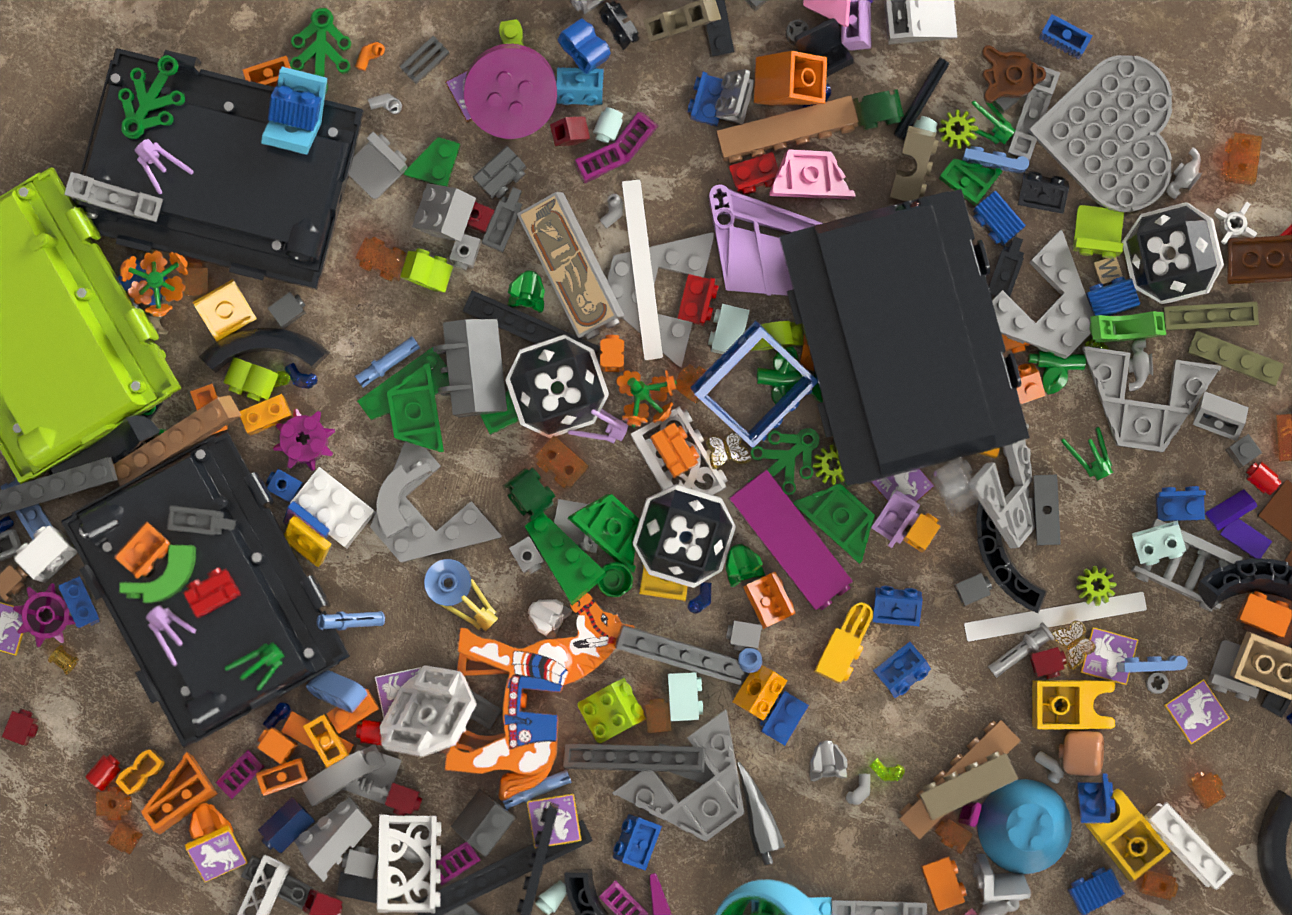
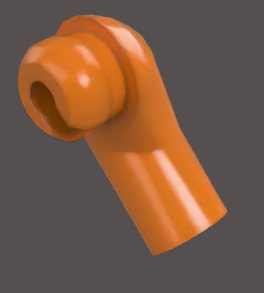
M378 42L363 46L355 68L366 71L369 60L384 54V46Z

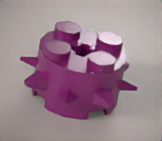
M294 409L293 418L285 424L276 423L275 427L281 433L279 436L280 442L273 447V450L284 451L288 456V468L291 469L299 462L307 464L311 471L315 470V461L319 460L322 455H333V452L327 446L329 444L328 437L335 433V429L324 428L320 423V411H317L312 416L301 415L298 409ZM303 434L310 437V440H306V445L299 442L300 436Z
M53 583L49 585L46 592L40 593L28 587L27 594L29 599L25 605L13 607L14 611L22 615L23 621L17 633L30 632L35 636L37 647L42 645L45 638L54 637L60 643H63L62 631L66 628V625L75 624L72 616L69 615V609L64 598L55 593V584ZM45 608L50 609L49 613H52V618L47 619L46 622L41 621L42 617H38L39 611L43 612Z

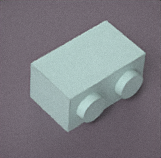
M722 304L721 310L716 309L713 322L718 324L716 332L711 331L708 345L712 346L711 352L723 354L745 332L750 310Z
M696 672L668 674L671 721L699 720V715H703V701H698L697 692L702 691L701 677H697Z

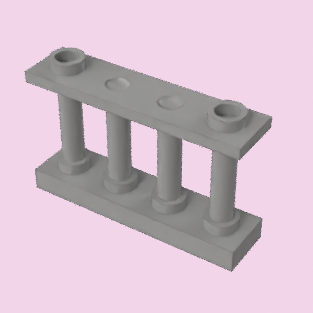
M1159 519L1153 520L1150 528L1167 523ZM1181 530L1186 550L1191 547L1197 550L1198 555L1184 587L1171 582L1182 556L1170 560L1163 578L1151 573L1150 570L1153 565L1146 566V563H1143L1141 568L1133 566L1131 569L1132 572L1136 573L1135 578L1144 582H1148V580L1156 582L1199 602V607L1212 612L1213 609H1220L1221 604H1217L1213 609H1210L1204 603L1201 596L1193 592L1206 560L1213 557L1219 560V567L1223 568L1243 558Z

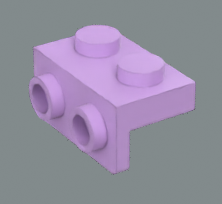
M896 490L871 528L889 539L890 543L888 546L892 548L896 542L900 544L908 533L904 530L906 526L910 525L912 527L919 517L916 511L920 505Z

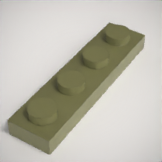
M1257 302L1163 307L1166 331L1259 325Z
M1195 331L1187 352L1272 386H1276L1284 366L1283 363L1200 331Z

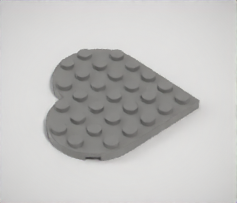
M1117 55L1100 62L1028 130L1094 201L1107 209L1124 213L1142 210L1158 200L1170 182L1172 158L1166 142L1159 133L1167 125L1171 116L1172 90L1163 72L1145 58L1135 55Z

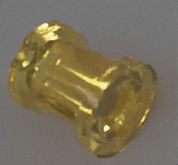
M59 645L50 655L48 662L56 664L64 670L65 675H68L77 665L79 658L72 657L63 650L64 647L62 645Z

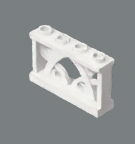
M679 406L671 411V415L665 421L651 422L631 433L633 441L663 491L673 486L671 481L673 476L670 471L663 472L662 467L665 466L663 459L656 456L657 449L651 439L645 440L643 435L660 425V430H663L671 420L680 422L686 434L689 433L694 442L693 444L686 441L689 447L693 445L700 458L696 459L698 465L691 469L688 477L684 473L679 476L685 480V483L683 485L680 481L678 485L711 495L726 489L725 483L728 480L721 469L717 471L713 464L715 462L713 460L714 456L710 449L705 451L701 444L704 439L698 429L693 430L690 422L693 420L686 409L682 411ZM701 456L708 467L700 468ZM707 473L713 478L712 487L707 490L698 488L694 484L695 480L700 483H707L702 479V476Z
M1158 803L1144 816L1165 844L1206 887L1212 886L1217 890L1233 874L1168 803H1165L1163 806Z
M379 815L378 913H435V907H440V892H436V883H440V869H436V860H441V845H436L437 836H441V822H437V816ZM390 824H410L406 834L390 829ZM418 825H424L429 830V836L426 840H422L420 838L422 831H420L413 839L410 837L412 830ZM401 841L403 843L401 850L398 853H394L391 850V846L393 844L400 846ZM430 844H431V858L429 857L428 853H427V852L425 851V849H424L425 847L429 846ZM409 846L421 858L424 865L407 882L404 874L399 869L389 866V861L401 858ZM430 870H431L430 884H429V883H427L426 881H423V880H424V878L428 875V873H429ZM398 875L403 885L399 886V881L395 884L391 883V877ZM413 889L415 895L421 897L419 890L426 889L428 898L425 902L416 903L411 899L409 891ZM404 894L408 904H388L389 899Z

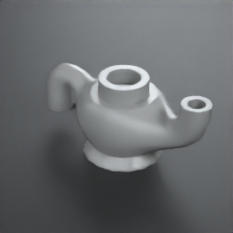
M1194 147L1188 153L1192 156L1191 162L1186 165L1181 163L1173 173L1176 176L1175 180L1167 186L1166 192L1174 200L1180 194V188H1188L1190 191L1203 174L1199 173L1201 157Z
M1137 339L1132 344L1134 356L1129 359V373L1134 372L1136 381L1129 383V391H1135L1142 387L1149 374L1153 376L1152 353L1148 355L1143 351L1146 348V339Z
M1012 899L1007 902L1001 900L996 903L983 901L980 903L983 907L977 915H1005L1007 912L1016 911L1019 908V901Z

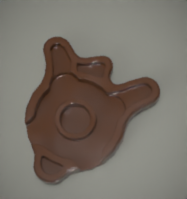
M986 45L981 52L983 58L992 67L991 69L984 70L982 73V77L988 85L983 96L987 103H993L1001 97H1023L1031 92L1036 84L1044 81L1046 78L1045 69L1032 62L1024 53L1014 51L1004 53L990 45Z

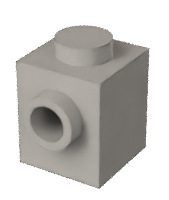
M463 234L461 242L455 241L450 256V261L454 263L453 266L461 270H467V267L473 269L481 240Z
M529 536L509 548L523 573L529 572V574H533L542 568L540 564L544 561Z
M734 621L733 626L728 625L726 639H730V645H734V650L743 651L747 648L758 649L762 625Z
M356 846L355 850L350 849L349 854L345 853L343 857L342 867H345L344 873L373 879L379 855L369 853L370 848Z

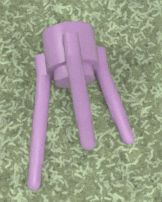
M146 139L135 149L136 154L139 156L137 160L143 166L158 194H162V190L148 164L154 163L162 172H166V168L158 160L159 153L189 174H193L192 169L162 149L157 142L153 144L149 139Z
M601 409L600 413L596 410H591V413L608 423L605 432L609 433L608 435L574 430L568 431L570 435L607 440L614 444L616 439L619 441L623 440L629 425Z
M159 605L146 616L150 622L148 626L155 633L172 665L176 666L177 662L160 631L164 629L180 646L182 641L168 626L171 623L169 618L192 633H195L196 630L174 615L169 608L164 610Z

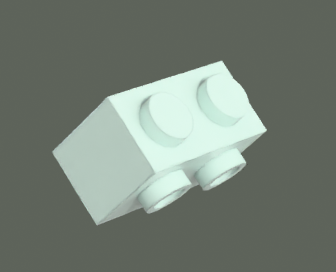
M1178 520L1132 533L1140 564L1146 563V566L1159 563L1160 558L1167 556L1169 559L1178 558L1183 555L1182 552L1186 551Z

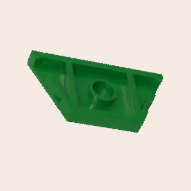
M426 363L387 391L394 438L438 452H444L430 363Z
M837 484L793 502L798 510L858 564L862 562L875 514L843 485Z
M606 494L569 515L567 519L616 562L623 563L630 569L631 573H634L636 566L633 563L636 549L632 542L639 523V518L612 494Z

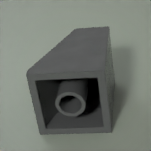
M479 789L451 827L466 842L484 856H487L517 817Z

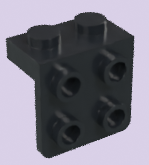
M835 18L824 21L820 25L802 32L794 39L798 52L827 57L826 77L854 64L852 55L846 46L842 44V36Z

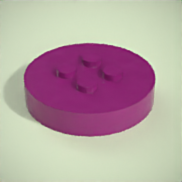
M519 44L497 45L481 53L470 65L464 81L465 105L472 120L485 132L506 139L522 138L539 130L551 117L557 101L556 78L549 63L535 50Z

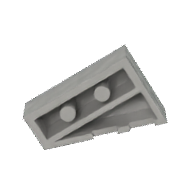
M349 797L339 803L326 816L320 818L307 831L302 832L294 842L307 864L324 882L328 877L327 871L334 863L339 865L343 860L341 855L349 846L353 848L372 827V824L365 813Z

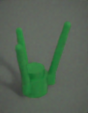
M972 101V105L989 119L995 127L991 131L994 135L980 129L971 132L991 140L996 145L999 141L1005 144L1016 131L1011 127L1012 124L1002 116L992 103L986 102L987 106L1000 121L996 120L976 101Z
M1096 427V432L1103 457H1100L1092 439L1088 440L1096 459L1090 463L1092 467L1084 461L1065 439H1062L1061 442L1084 467L1089 477L1094 476L1098 481L1113 473L1111 469L1113 465L1109 459L1100 427Z
M273 642L269 645L265 643L261 648L226 666L225 670L228 671L261 654V659L240 676V679L244 680L264 663L268 667L273 664L257 686V690H261L274 671L283 664L280 660L284 655Z

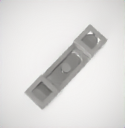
M1043 67L1046 71L1044 81L1036 84L1027 95L1008 153L1019 157L1024 156L1028 160L1031 159L1037 141L1028 130L1046 114L1060 72Z
M74 172L70 174L64 194L104 209L157 222L163 199L106 184Z
M832 900V915H927V903Z

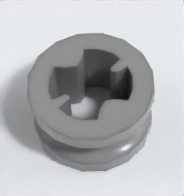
M1152 673L1146 679V687L1151 693H1162L1168 688V679L1162 673ZM1155 676L1158 677V680H1163L1159 690H1156L1157 687L1153 688L1151 686Z

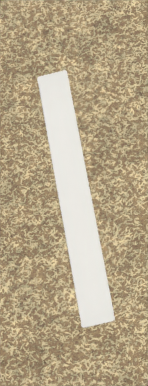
M641 181L622 182L644 359L663 358Z
M1138 592L1110 597L1109 602L1106 604L1101 600L1099 606H1095L1093 600L1089 605L1086 602L1042 609L1039 613L1031 611L968 622L964 626L967 641H974L1036 630L1042 622L1048 628L1144 611L1147 607L1144 593Z

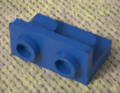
M703 72L701 77L697 76L693 89L697 91L696 98L690 100L687 111L691 113V120L718 126L719 118L715 117L717 111L715 105L721 96L723 89L721 83L723 79L709 76L707 72Z
M1199 486L1185 487V491H1176V487L1162 488V492L1156 493L1157 519L1161 521L1205 520L1204 496L1206 491L1199 490Z
M80 576L59 585L61 594L77 628L100 622Z
M891 586L875 588L873 622L920 626L922 609L921 591H917L914 588L900 590L894 589Z
M908 642L873 671L892 696L896 698L899 695L905 694L916 681L924 679L931 668L913 644Z
M787 691L779 694L773 704L775 708L770 715L767 714L764 721H761L759 724L763 727L762 733L784 746L809 706Z
M1102 773L1101 783L1077 782L1081 823H1110V815L1115 813V800L1110 798L1113 795L1112 782H1108L1107 773Z
M628 814L627 819L622 824V833L619 841L614 845L613 858L646 871L662 826Z

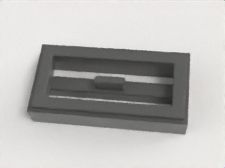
M433 35L400 68L417 84L447 57L450 52ZM433 44L436 45L431 51H429V52H428L417 64H415L410 70L407 69L412 63H414V62H415L426 50H428ZM441 50L442 53L416 77L413 75L436 52Z

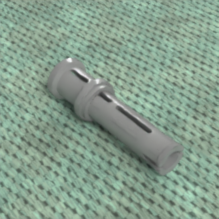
M1042 622L1038 629L1029 635L1025 634L1022 642L988 665V668L998 678V676L1031 652L1037 653L1039 647L1049 640L1053 641L1055 637Z

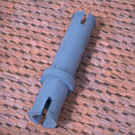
M411 336L379 360H373L371 362L372 365L355 375V378L364 388L379 376L382 378L386 371L420 349V346Z
M382 611L349 614L337 612L336 614H322L317 617V626L320 630L333 628L345 630L349 627L383 626L385 622V616Z
M565 769L545 778L536 787L515 794L503 801L507 810L510 807L525 801L527 803L532 798L572 782Z

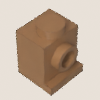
M9 565L0 574V596L7 602L13 600L10 596L12 593L16 595L24 588L25 585L23 583L27 580L28 574L19 565L17 567Z

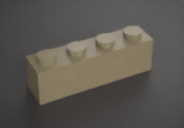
M999 751L986 756V762L979 765L976 761L964 767L966 772L957 775L955 771L943 777L945 782L937 786L935 782H932L922 787L923 792L919 796L930 819H937L1017 780L1018 777L1007 754L1003 753L1000 755Z

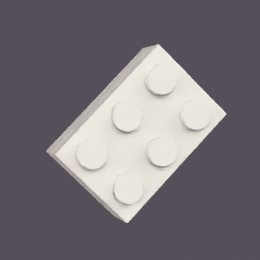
M320 467L290 502L291 504L295 501L327 526L330 530L329 535L345 548L351 545L376 513Z
M51 526L40 528L34 534L35 539L29 545L27 543L23 544L16 551L18 555L14 558L34 580L44 583L52 578L78 553L61 530Z

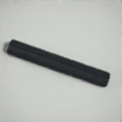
M939 58L896 128L894 136L898 139H905L908 126L914 125L947 70L949 62L945 59Z

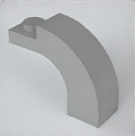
M420 461L409 467L410 471L407 473L401 465L392 471L383 482L377 498V515L379 523L388 539L409 528L400 510V498L403 491L410 484L432 473L427 462L422 464Z
M374 744L326 768L304 783L301 788L313 807L333 797L351 783L384 767L386 764Z

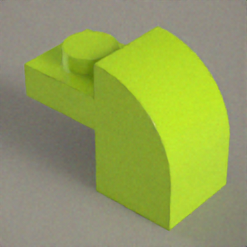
M790 321L760 324L783 347L803 345L802 324L796 325L795 322ZM762 337L751 351L771 350L774 348Z

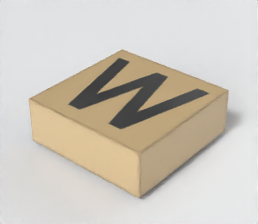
M1117 257L1093 263L1100 284L1104 285L1110 283L1113 279L1123 277Z

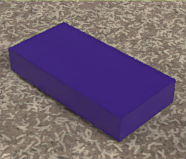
M1243 489L1205 512V516L1219 531L1258 506L1256 501Z
M1239 518L1225 526L1219 534L1254 559L1262 558L1272 543L1270 539Z

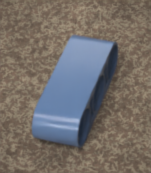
M329 670L311 679L306 685L308 691L316 698L350 713L368 695L366 690L357 682Z

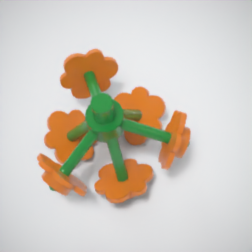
M160 251L144 254V259L140 261V267L146 270V273L135 269L137 265L135 263V256L125 260L120 267V275L124 282L130 280L133 274L147 279V282L141 280L139 283L137 281L132 282L131 288L127 291L128 296L134 299L135 304L149 305L153 295V290L150 287L154 288L156 305L145 309L146 313H150L154 317L164 316L172 309V306L160 303V286H163L160 292L168 302L173 300L179 301L183 297L182 292L186 287L179 276H174L172 279L168 278L165 282L163 281V277L174 269L185 276L188 274L186 269L187 261L178 253H169L172 265L165 270L164 266L167 265V260L163 258V254Z
M626 370L623 372V375L617 377L616 383L620 386L619 392L622 394L626 393L628 396H634L632 405H625L623 408L625 416H622V420L627 421V425L640 427L641 423H648L646 418L649 417V406L645 403L640 404V401L645 399L658 411L653 417V423L657 421L663 422L669 418L672 413L670 410L673 403L670 402L661 408L655 402L657 400L664 402L667 399V393L673 396L672 390L676 389L677 381L674 380V376H669L667 370H665L666 377H653L652 383L649 385L639 381L641 375L637 371L630 372Z

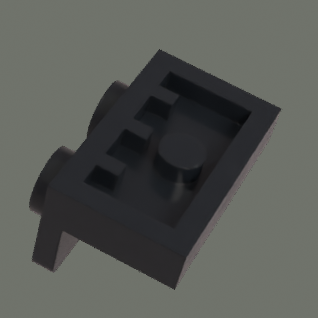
M1036 171L1023 173L1018 205L1064 214L1069 192V181H1065L1064 177L1055 175L1052 178L1044 177L1043 174Z

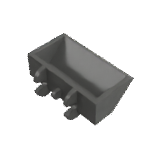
M464 319L443 322L445 344L434 346L433 350L437 354H446L448 367L440 368L442 374L448 373L450 386L438 388V394L451 396L452 413L458 418L506 412L507 404L497 319Z

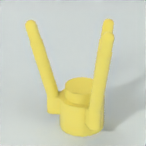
M471 579V586L485 608L483 607L480 610L465 595L461 599L476 613L474 616L476 620L452 606H441L469 622L476 629L482 628L486 632L498 618L494 615L496 611L490 606L474 580Z

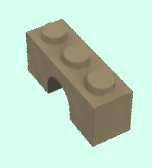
M698 0L683 5L682 8L643 19L649 41L651 42L720 20L721 16L716 0Z
M908 126L902 153L914 157L917 166L907 172L896 171L890 197L904 201H912L919 197H924L927 184H923L925 175H930L933 164L929 162L931 153H936L939 142L935 140V132Z

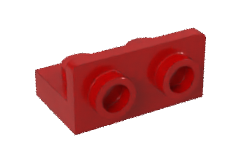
M773 152L729 166L736 191L738 193L743 192L744 195L757 191L756 188L763 185L766 188L772 187L779 170Z
M688 274L677 319L693 322V324L701 326L705 325V321L711 320L713 308L709 307L711 298L716 299L719 285H714L715 278L708 279Z

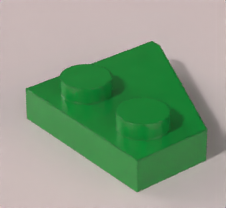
M437 137L405 170L404 176L429 184L448 187L461 146L460 143Z
M953 159L938 179L954 191L962 189L964 199L973 206H976L1003 171L998 168L994 170L982 167L980 164H968L963 160Z

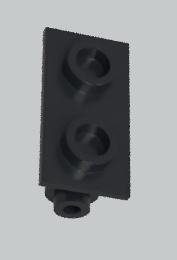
M615 0L610 3L606 2L599 11L603 23L613 33L615 41L625 50L631 42L635 43L640 39L638 36L640 33L631 20L625 24L622 22L628 15L620 3H616Z

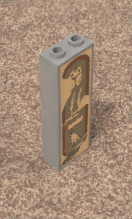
M555 192L517 213L578 338L587 337L589 340L598 336L600 329L604 327L610 329L620 323L619 319L625 315L564 193Z

